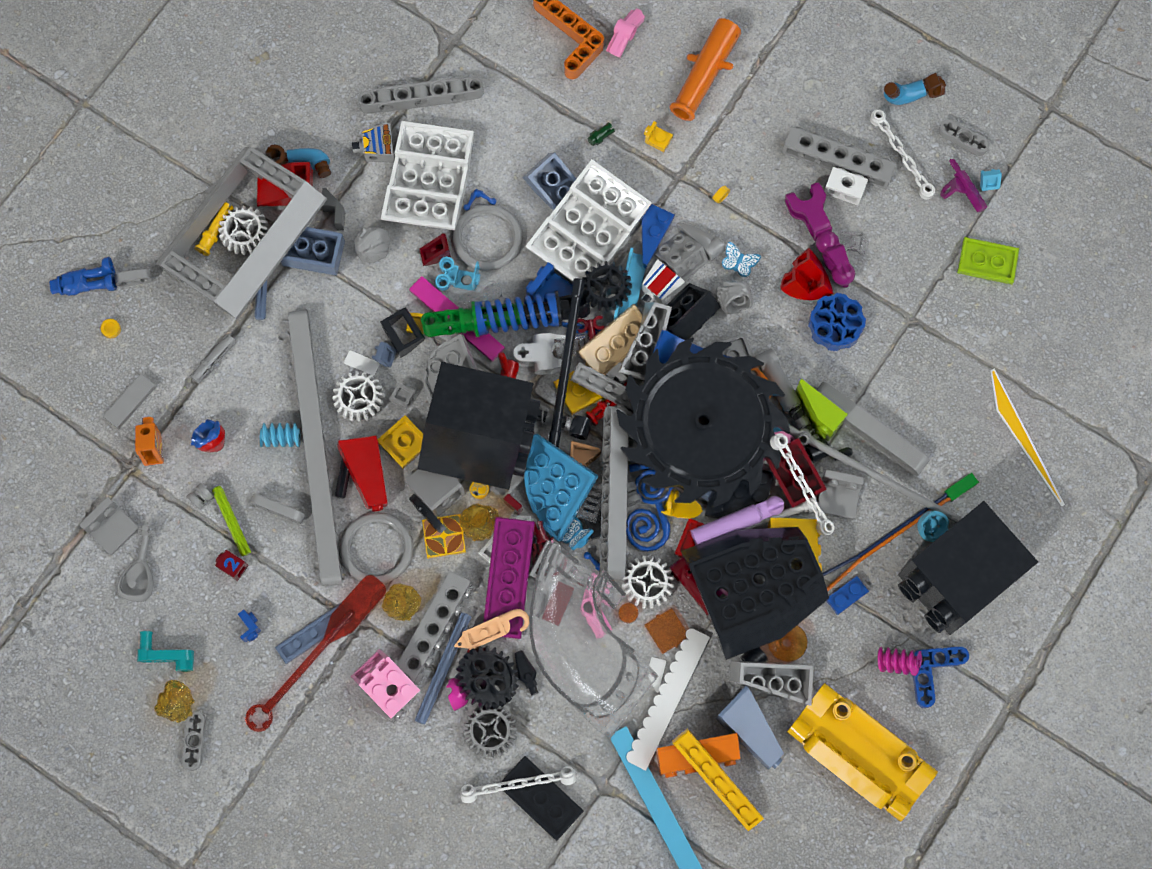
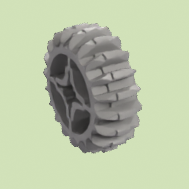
M482 707L480 708V713H477L475 709L472 710L475 715L474 718L469 715L467 716L471 724L464 723V726L469 728V730L463 731V734L470 735V737L465 739V742H473L469 745V749L472 750L477 747L475 750L476 755L483 751L482 757L485 758L487 752H490V758L493 759V752H497L498 757H501V749L507 753L508 749L505 746L508 744L513 747L514 744L509 740L510 738H517L516 735L511 734V732L517 731V727H511L516 721L515 719L508 720L512 716L510 712L504 715L505 707L500 712L498 711L499 707L494 710L490 708L485 711ZM487 715L496 716L490 723L479 721ZM501 719L507 726L506 737L498 732V725ZM475 725L483 731V736L479 743L474 737ZM490 726H494L493 730L497 735L486 736L487 731L484 727L490 728ZM491 739H497L502 742L495 747H484Z

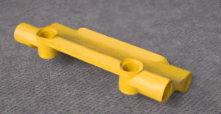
M826 683L821 686L812 698L811 706L807 705L787 731V733L803 744V748L808 754L879 809L884 808L900 822L907 816L913 804L938 773L936 769L920 758L914 749L854 702L842 697ZM839 705L846 706L848 712L840 711ZM910 756L913 759V762L907 763L904 761L903 757Z

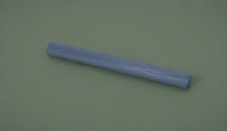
M460 613L415 717V721L425 725L459 648L454 647V645L462 636V632L467 629L471 620V616L466 613Z

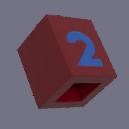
M225 550L224 553L221 552L215 561V566L237 582L249 566L245 561L228 550Z

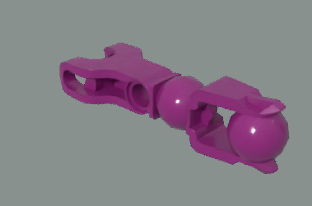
M820 183L811 184V199L800 200L794 192L785 194V204L790 215L805 223L814 241H816L817 249L823 253V263L831 273L833 280L836 284L847 288L855 279V269L849 263L844 245L839 244L838 236L832 232L833 228L823 209L826 194Z

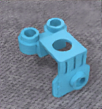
M443 257L440 260L439 266L444 274L438 275L435 279L436 287L439 290H447L450 285H453L455 288L476 291V287L480 282L479 261L476 262L474 272L459 270V266L454 265V261L450 257ZM446 264L451 265L448 269H445L444 266ZM463 276H470L472 278L471 284L463 285L461 283ZM442 281L447 283L445 286L440 285Z

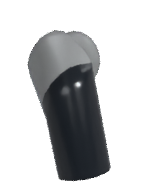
M849 447L837 450L858 462L861 461L859 450Z

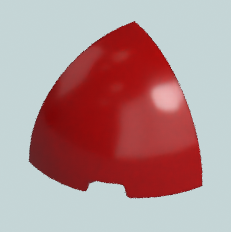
M810 248L793 261L794 267L792 271L785 273L781 281L780 289L796 299L818 300L833 294L829 277L821 262Z

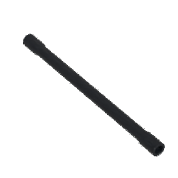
M578 278L573 280L572 299L559 382L548 439L557 448H559L564 405L580 303L585 280Z

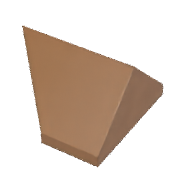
M571 441L570 456L585 467L600 457L601 450L599 448Z

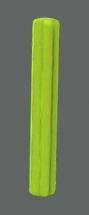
M217 486L212 489L213 495L242 557L247 556L251 553V550L223 488Z

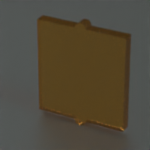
M672 608L661 615L657 614L655 619L644 625L662 655L674 647L678 648V645L687 639L686 630Z

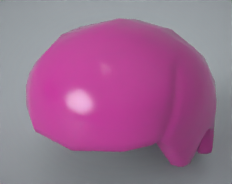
M457 678L449 679L446 686L452 689L448 699L454 711L464 707L469 699L465 700L466 692L460 693L463 687L457 686V683L461 681Z

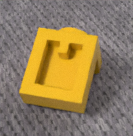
M653 121L651 126L648 125L644 131L645 143L662 152H665L673 138V134L657 127V122Z

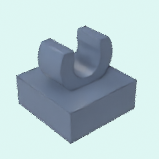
M380 342L379 346L375 347L377 353L375 356L372 355V358L383 366L391 368L397 350L386 342Z

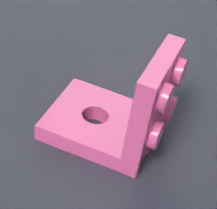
M380 649L351 675L352 679L390 718L420 691L404 672ZM391 684L396 685V692L393 695H388L386 692L387 687Z

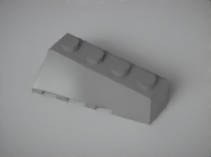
M656 302L645 303L639 331L618 371L619 373L627 376L632 375V377L641 380L645 379L646 360L652 355L661 331L667 328L672 307Z
M751 661L730 662L729 681L738 682L811 706L812 665Z

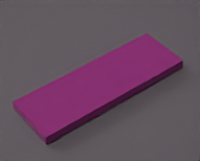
M495 517L483 622L514 609L525 611L535 521ZM520 616L510 619V630L502 637L521 639L522 632L520 628L523 626L524 619Z

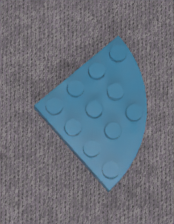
M534 434L524 472L526 494L533 513H536L538 519L543 521L544 529L559 542L569 529L596 482L598 475L539 434Z

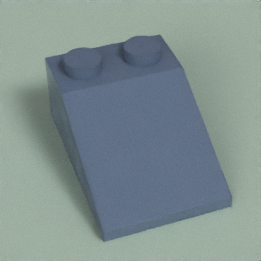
M555 152L548 153L522 177L553 211L576 180L575 176Z

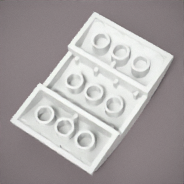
M401 121L395 149L394 165L390 183L387 186L381 220L455 230L467 184L474 131Z
M591 159L572 184L567 194L552 214L546 218L525 247L545 262L554 265L556 270L573 281L574 278L582 279L586 277V271L591 272V265L597 268L598 262L601 263V266L604 265L605 261L609 264L652 202Z

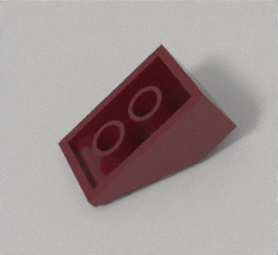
M797 438L788 443L787 445L792 453V457L800 467L804 479L816 496L827 490L800 439ZM786 448L782 449L785 454L788 453ZM781 456L779 468L776 469L771 460L765 458L792 508L805 502L803 490L791 473L786 459ZM797 469L794 470L797 477L801 476ZM810 492L806 493L809 499L812 498Z

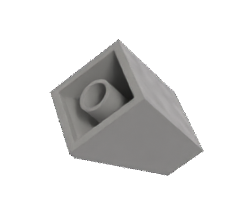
M418 469L408 473L405 477L406 480H404L409 490L420 498L436 517H439L465 495L462 484L456 478Z

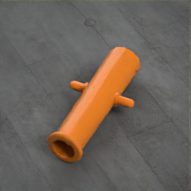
M719 18L700 54L687 55V60L695 63L675 102L670 104L671 112L678 118L685 121L694 120V113L719 71L722 69H733V64L725 61L742 34L741 29L734 22L725 18Z

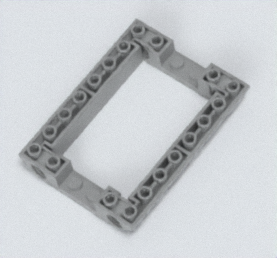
M244 147L155 264L238 319L327 201V198L308 182L254 148ZM247 169H249L256 177L261 180L264 178L282 189L292 200L230 282L224 286L185 260L183 256L247 174Z

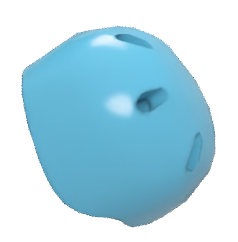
M935 510L927 511L918 520V532L924 540L934 542L948 530L949 519L942 512Z

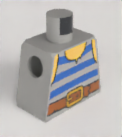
M390 123L361 131L362 141L352 142L353 153L364 152L367 162L394 163L395 154Z

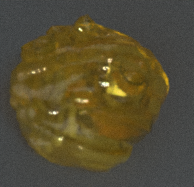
M472 504L463 510L459 524L464 534L468 538H472L473 541H483L486 538L491 539V535L494 533L495 517H499L498 511L490 505Z
M401 583L393 584L385 594L381 608L389 617L395 620L410 621L411 617L419 610L421 597L412 586Z
M177 680L166 682L164 692L158 695L157 704L154 707L156 715L173 722L176 721L177 723L185 721L188 716L193 714L191 705L195 700L184 683Z

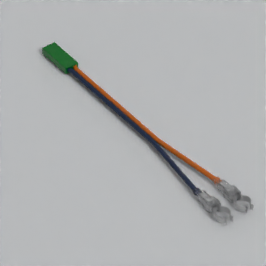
M971 472L945 490L944 495L934 501V503L942 506L948 501L952 502L976 486L979 481ZM925 507L858 555L823 572L824 577L857 560L827 587V591L831 590L861 561L918 523L919 518L925 512L931 511V509Z

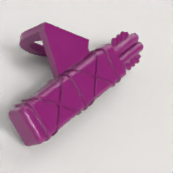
M950 159V165L956 171V174H954L955 178L943 187L940 196L946 199L954 192L964 193L977 212H983L987 208L984 199H982L965 170L960 169L955 159ZM951 187L949 192L945 194L946 190Z

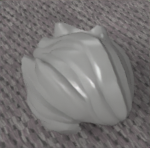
M363 227L360 232L358 231L353 241L355 243L354 248L361 261L375 263L386 258L390 245L389 233L381 227Z
M723 281V286L716 287L715 292L717 296L715 299L727 314H739V311L752 307L753 297L750 287L746 282Z

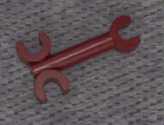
M599 315L589 320L578 319L577 323H584V328L578 330V333H584L587 330L590 341L596 335L595 329H604V326H597L596 321L602 319L603 316Z

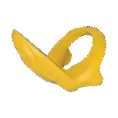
M676 488L671 490L669 499L664 507L665 511H661L665 515L684 519L698 517L703 512L701 505L697 501L692 503H675L674 500L679 497V492Z

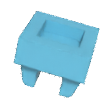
M1000 169L981 171L980 188L982 191L1000 189L1002 176Z

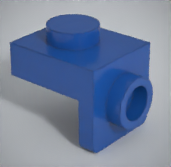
M242 610L238 615L249 630L241 635L240 638L246 643L247 641L255 640L259 636L258 633L261 629L256 624L258 619L252 612L248 613L246 610Z

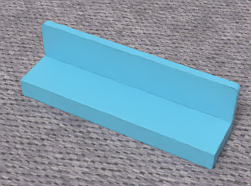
M630 248L625 269L628 271L627 276L631 277V295L627 296V302L622 301V307L616 305L614 319L632 304L636 306L638 304L646 268L643 267L642 255L633 253V248Z

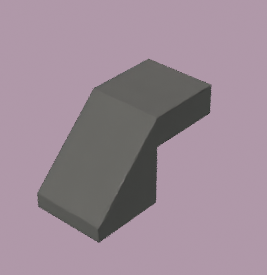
M322 188V195L327 198V201L322 206L323 212L335 213L334 224L336 229L344 230L346 213L343 205L327 188Z

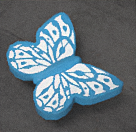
M728 242L725 252L727 257L722 260V267L727 270L733 269L740 276L747 277L751 273V268L759 262L761 255H744L740 253L739 249L732 242Z
M575 517L568 529L569 531L566 532L561 541L565 544L569 543V547L572 550L582 548L587 544L588 537L594 531L592 529H583L581 521Z

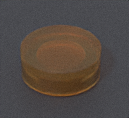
M631 603L623 604L618 613L620 620L627 624L633 623L638 617L637 607Z

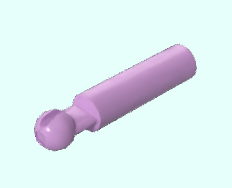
M772 496L761 503L750 505L692 529L690 532L694 543L698 545L734 530H743L773 515H779L784 510V502L780 497Z

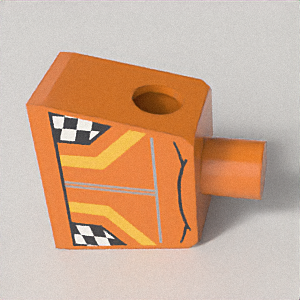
M152 417L142 418V424L135 427V451L144 466L164 463L161 433Z

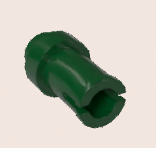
M608 122L599 130H594L587 138L588 142L592 146L595 144L598 146L603 142V139L615 132L614 128L610 129L613 126Z

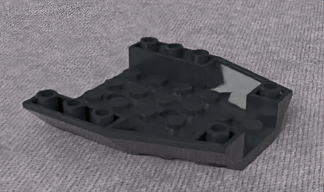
M799 527L734 530L681 551L719 638L718 643L725 660L782 639L829 599L822 571L808 539ZM794 560L800 561L802 568L799 570L793 569L791 562ZM756 575H762L765 578V582L757 584L753 578ZM719 589H725L728 592V596L721 599L717 597L716 592Z

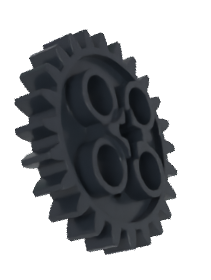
M481 646L476 650L474 648L471 649L458 662L460 665L456 668L460 673L455 678L461 680L457 683V686L463 687L460 693L466 692L465 700L471 698V705L478 702L479 709L484 705L486 710H489L491 707L493 709H497L499 706L503 707L512 700L511 697L516 694L514 690L519 687L516 684L519 677L514 676L518 670L511 668L515 663H508L509 656L502 657L503 651L499 654L496 653V647L491 651L488 646L484 649Z

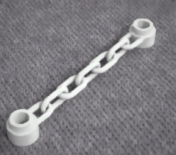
M874 110L871 114L870 122L875 126H879L887 134L890 144L895 151L899 152L906 168L912 171L916 177L915 181L920 187L919 195L921 198L931 199L935 193V187L928 183L923 175H920L913 159L905 153L903 144L891 132L890 125L885 119V113L882 110ZM885 122L887 126L883 128L881 125ZM895 139H896L897 142L899 143V145L897 146V148H896V146H895L894 143H893V142L895 141ZM908 158L913 164L910 167L906 163V161H908ZM922 179L925 182V184L921 185L919 182ZM925 188H929L931 191L927 192Z
M781 433L773 435L770 439V445L773 449L780 450L790 466L795 480L803 490V495L808 504L811 505L818 521L817 532L821 536L832 534L834 524L827 519L824 512L820 509L813 491L807 485L800 467L792 457V453L787 445V437ZM786 448L788 453L785 454L782 449ZM797 469L801 476L797 477L794 470ZM810 492L813 499L809 500L806 493ZM821 515H822L823 518H824V520H822V521H821L820 518H819V516H821Z
M566 766L561 769V772L478 787L467 784L461 788L460 796L462 802L472 803L477 799V795L545 784L552 781L561 780L562 784L571 785L577 780L576 772L572 767ZM548 777V780L541 781V778ZM535 779V782L528 783L529 780ZM521 782L522 785L515 786L514 783ZM508 784V787L501 788V785ZM495 786L494 790L488 791V787Z

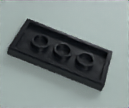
M524 756L501 782L534 777L544 773ZM548 777L541 778V781L548 780ZM535 779L529 780L528 783L535 782ZM553 781L545 784L504 790L518 806L556 841L584 812ZM521 782L514 783L515 786L522 785ZM508 784L501 785V788L508 787Z

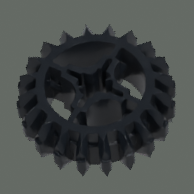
M605 261L604 265L601 266V263L598 262L597 268L591 265V272H585L586 277L582 278L585 280L583 295H588L585 301L590 300L592 308L598 305L599 311H601L602 307H605L606 312L609 311V307H612L615 311L616 305L622 307V301H628L627 296L631 295L630 289L632 288V283H630L631 277L627 276V270H622L621 264L615 267L614 261L611 263V266ZM613 276L617 277L621 281L622 286H619L618 283L613 282ZM591 286L600 291V297L593 293Z

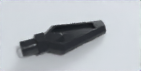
M518 651L515 653L519 680L525 684L526 689H529L531 696L539 693L535 680L537 672L524 652Z

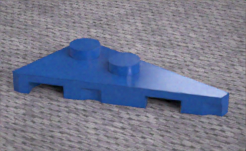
M653 204L650 205L641 219L642 262L644 268H647L675 216V214Z

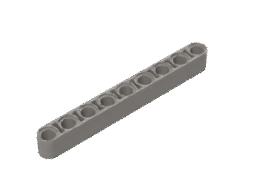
M607 406L603 417L600 575L603 579L622 580L625 576L628 458L620 448L628 447V434L619 426L616 410L618 409L628 416L629 413L627 408Z

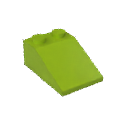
M801 379L795 391L802 402L801 406L810 420L815 434L829 442L842 426L848 414Z

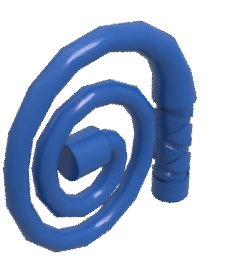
M636 463L629 465L630 472L648 469V467ZM654 470L644 471L636 478L635 484L638 494H640L638 489L640 480L648 474L655 475ZM643 482L641 484L642 493L649 498H657L665 490V488H661L658 491V489L650 487L651 492L658 491L655 494H651L645 490L646 484ZM670 487L665 496L660 499L649 500L641 496L642 502L653 505L661 503L669 498L674 487Z
M662 502L655 504L662 524L663 537L654 546L644 547L636 543L630 533V522L633 516L639 513L648 514L653 518L655 531L649 537H641L636 531L637 523L644 520L647 522V526L638 527L639 534L647 533L652 526L649 518L639 516L632 522L631 527L632 534L636 539L649 542L658 535L660 529L659 520L656 515L646 509H637L629 514L626 520L628 525L626 534L630 543L637 549L646 552L654 551L662 547L669 539L670 523L667 515L661 513V511H665Z

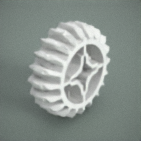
M243 205L241 210L235 207V212L229 210V216L223 215L225 221H220L219 224L222 227L218 228V231L220 233L219 238L223 241L224 247H227L230 252L234 250V253L237 255L241 251L242 255L245 256L246 251H249L251 254L269 230L267 227L269 224L265 220V216L263 214L260 215L258 209L254 211L253 207L250 206L247 210ZM236 224L235 229L230 234L231 228ZM240 226L247 231L248 235L241 230ZM258 227L256 235L252 237V233L256 230L255 228Z
M358 371L355 372V376L348 373L349 378L346 379L342 376L343 383L337 382L338 388L333 389V392L336 394L332 396L333 401H336L333 405L335 408H338V414L343 413L344 419L349 417L350 421L353 422L355 417H357V421L361 422V417H364L368 421L367 415L370 414L372 417H375L374 410L379 412L380 407L378 405H383L384 403L381 400L384 397V393L381 392L383 388L378 385V379L373 380V375L367 377V373L363 372L360 376ZM355 384H360V385H359L358 387H356V388L351 387V386H353V385H355ZM369 387L373 390L372 401L366 396ZM345 392L351 397L348 401V406L343 402ZM361 394L362 398L355 399V396ZM361 405L366 406V407L363 408V409H358V410H356V408H357L358 406H361Z
M642 556L641 563L636 558L634 560L636 566L630 562L628 566L631 570L625 569V574L628 576H624L622 580L627 583H623L621 587L628 589L624 591V595L631 594L628 601L631 602L635 598V606L642 602L643 609H645L646 603H649L650 609H653V602L659 607L661 606L659 599L666 602L667 597L665 595L671 596L672 594L668 589H673L674 584L668 582L673 581L674 577L667 576L671 574L672 570H664L667 567V563H663L660 566V558L657 559L656 563L653 562V556H650L649 561H646V557ZM647 568L645 575L633 577L638 570ZM653 569L661 574L664 582L653 576ZM648 574H650L649 579H650V582L653 583V584H650V586H648V589H647V591H646L645 582H642V581H643V580L645 581L646 578L648 577ZM632 583H636V585L643 589V596L633 589ZM663 588L659 594L648 597L651 589Z

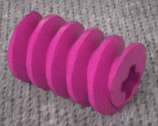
M880 647L877 656L879 670L881 672L887 670L889 673H893L895 670L897 674L903 672L904 675L911 673L912 676H916L921 667L922 653L918 651L917 656H915L914 651L911 650L909 655H907L906 649H903L902 653L899 654L898 648H895L892 654L890 647L883 653V648Z

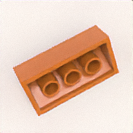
M737 733L698 740L718 764H724L725 767L736 765V761L740 760ZM674 745L657 748L656 757L660 776L665 775V778L676 777L677 772L685 771V774L697 772Z

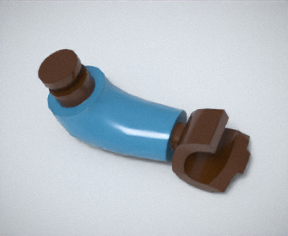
M937 73L924 78L923 81L918 80L904 85L889 82L884 86V97L891 104L904 105L927 96L926 92H928L930 98L940 97L945 94L946 84Z
M274 144L270 145L265 151L266 156L271 159L280 157L279 160L275 161L279 165L287 164V162H310L312 169L317 171L319 178H326L332 173L329 169V157L319 149L299 148L290 149L285 152L280 145Z

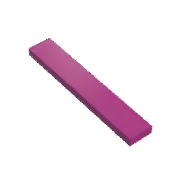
M422 276L409 289L413 295L433 312L459 309L458 306ZM467 331L466 334H463L465 339L491 362L505 349L489 333L476 337L474 331Z

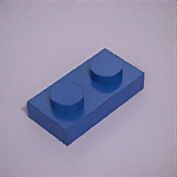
M856 576L830 595L826 602L836 615H839L866 595L869 590Z

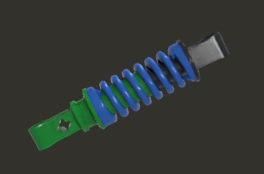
M557 290L545 293L544 302L541 296L536 294L534 296V303H532L531 297L526 295L524 297V304L521 298L517 296L514 298V303H511L509 298H505L504 304H501L499 299H495L494 305H491L490 301L486 300L484 306L482 301H472L471 308L468 309L460 307L454 310L427 312L421 317L423 333L427 337H435L456 333L466 334L467 331H474L476 337L487 335L489 329H492L493 333L497 334L500 327H502L504 332H508L510 326H512L514 331H518L520 325H522L524 330H528L530 321L532 326L537 329L540 319L543 326L548 327L550 318H552L551 326L561 327L563 320H568L572 296H559ZM586 294L581 298L578 318H585L590 314V300L585 301V298L588 296Z

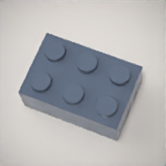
M306 227L281 260V264L285 267L337 276L345 245L344 236L338 232Z

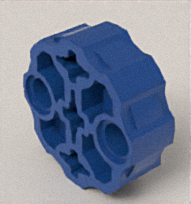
M842 293L820 298L813 311H811L808 321V327L812 332V339L830 351H839L840 349L854 346L866 324L861 304ZM847 309H853L856 314H850ZM823 330L827 335L821 336L818 331ZM853 334L852 338H851V337H848V338L844 339L846 335H847V336H850V335Z

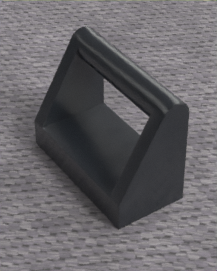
M406 307L380 321L384 332L397 350L400 358L407 355L425 340L424 335ZM402 317H404L416 339L405 345L402 344L392 328V325Z

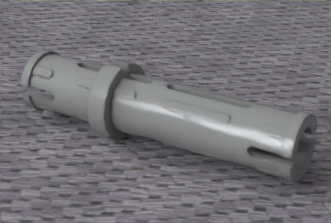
M226 334L204 360L200 361V365L190 375V378L199 384L209 372L214 370L213 367L236 343V340Z

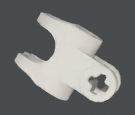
M552 333L533 335V343H522L515 347L514 360L519 363V367L534 366L535 374L538 375L560 372L562 359L555 358L552 352L555 348L564 346L566 335ZM521 353H525V358L521 357Z

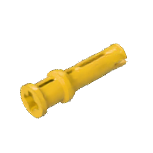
M227 202L222 205L209 229L202 233L203 237L199 244L195 245L194 249L205 256L210 255V249L218 241V228L222 227L219 223L220 221H225L223 215L229 216L228 211L234 209L232 205L228 207L230 204Z

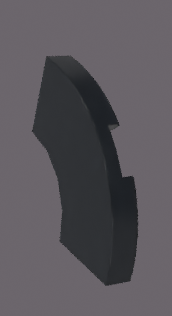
M415 494L409 497L410 502L436 531L442 533L446 530L445 526Z

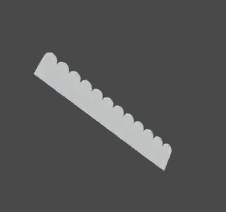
M688 629L686 631L687 639L683 640L680 644L682 650L675 654L677 661L670 664L671 672L667 673L664 677L666 683L659 687V692L662 695L654 697V704L656 706L649 708L648 714L650 717H646L643 720L645 728L639 729L637 733L639 739L634 740L632 743L634 751L627 753V761L645 771L710 638L695 629Z

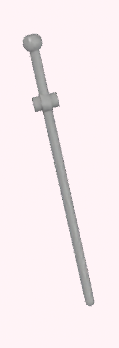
M789 425V434L795 436L796 439L799 438L802 445H812L925 507L942 512L955 523L958 522L957 519H962L959 515L813 438L808 429L798 430Z

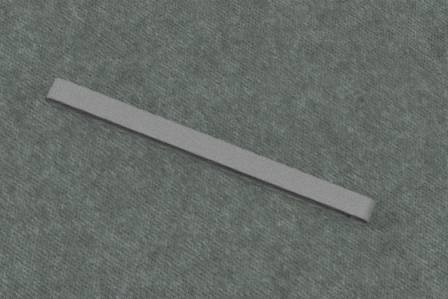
M307 309L288 312L320 575L322 585L325 586L343 583L309 314Z

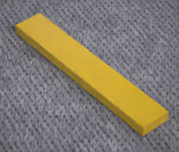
M688 728L672 740L674 746L747 831H750L764 819Z

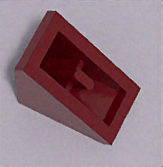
M444 233L419 249L423 266L437 264L443 257L451 258L446 234Z

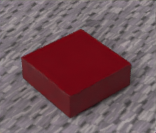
M510 494L503 498L504 504L517 515L523 511L522 505Z

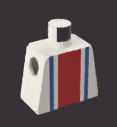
M657 260L642 283L641 290L645 294L640 301L644 305L646 302L653 301L665 304L684 288L685 281Z

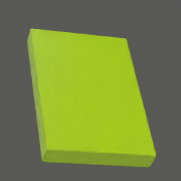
M964 237L957 273L1012 285L1014 283L1019 248Z

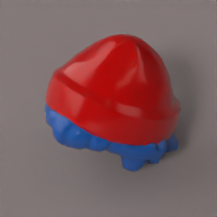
M207 419L205 423H201L194 430L191 437V446H195L198 450L208 453L221 451L225 444V429L220 425L219 421Z

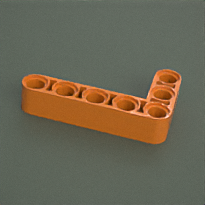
M533 0V7L538 13L580 44L564 62L565 76L569 79L578 78L603 51L604 37L602 33L559 0H544L543 2ZM586 54V55H588V56H587V57H582V56H580V55ZM573 66L576 67V69L571 70L569 69V67Z

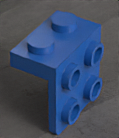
M548 262L545 267L542 266L538 270L536 279L528 283L526 294L531 297L533 303L536 294H539L544 302L545 293L558 290L559 296L571 295L573 285L557 275L554 265Z

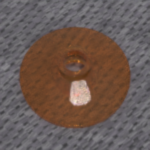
M797 625L782 639L769 643L768 647L775 658L784 662H792L798 660L805 653L808 644L807 636L804 630ZM789 640L790 646H785L783 641Z

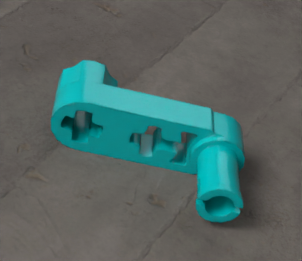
M140 632V649H138L137 662H176L175 671H193V650H153V632Z

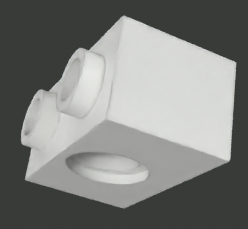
M833 167L824 192L829 196L859 205L868 179L860 174L849 173L843 168ZM842 183H848L850 187H845Z

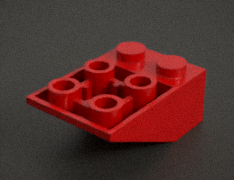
M291 162L281 165L313 187V170L310 162ZM257 177V207L287 206L292 200L279 187L264 178L261 180Z

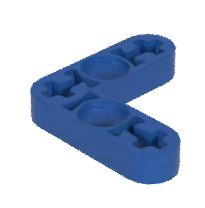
M948 647L918 650L921 651L922 658L929 657L928 653H931L930 660L923 661L918 674L913 676L915 698L919 707L926 709L935 703L932 668L965 664L969 660V652L966 648ZM958 651H960V654H964V658L959 661V658L950 659V656L956 655ZM936 653L944 654V663H938L935 660ZM919 674H925L928 677L927 684L922 685L918 682ZM929 687L930 690H926V696L930 697L931 700L925 704V701H921V698L924 696V690L919 691V688Z

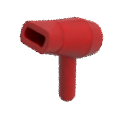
M500 352L498 354L502 368L500 375L516 379L519 363L515 360L507 359L505 353Z

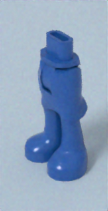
M105 257L102 259L100 267L67 272L57 276V279L50 280L51 294L60 293V295L70 296L95 289L116 291L117 286L114 277L116 272L112 259ZM104 277L100 280L87 281L90 278Z

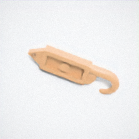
M521 609L506 612L463 631L462 636L454 647L471 650L500 638L509 632V620L517 616L524 619V625L520 628L522 632L529 626V616Z

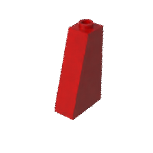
M377 436L339 440L337 444L338 450L366 509H372V511L383 510V507H386L388 502Z

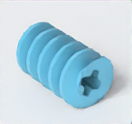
M263 423L260 429V447L264 443L266 447H270L271 444L274 447H278L279 443L281 447H285L287 443L289 447H293L294 443H296L297 447H300L301 430L297 427L296 423L293 424L292 428L289 427L288 423H286L285 428H282L281 423H278L277 428H274L273 423L270 424L269 428Z

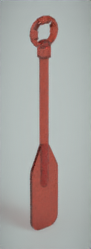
M367 575L358 583L332 613L324 638L265 705L256 704L248 709L245 720L251 730L262 732L268 729L273 721V708L330 643L351 634L386 594V586L373 575ZM256 708H262V711L269 715V720H265L262 728H256L257 725L253 721L250 722L249 719L250 715L253 716L256 712Z

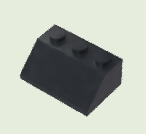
M688 283L666 305L672 307L666 331L683 340H688L697 330L702 328L709 318L715 315L720 305L710 291Z

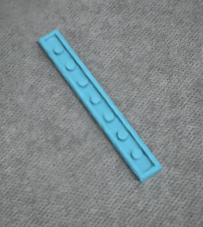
M627 726L609 735L678 868L702 869L650 769L647 767L645 771L627 761V753L634 751L632 748L634 739Z

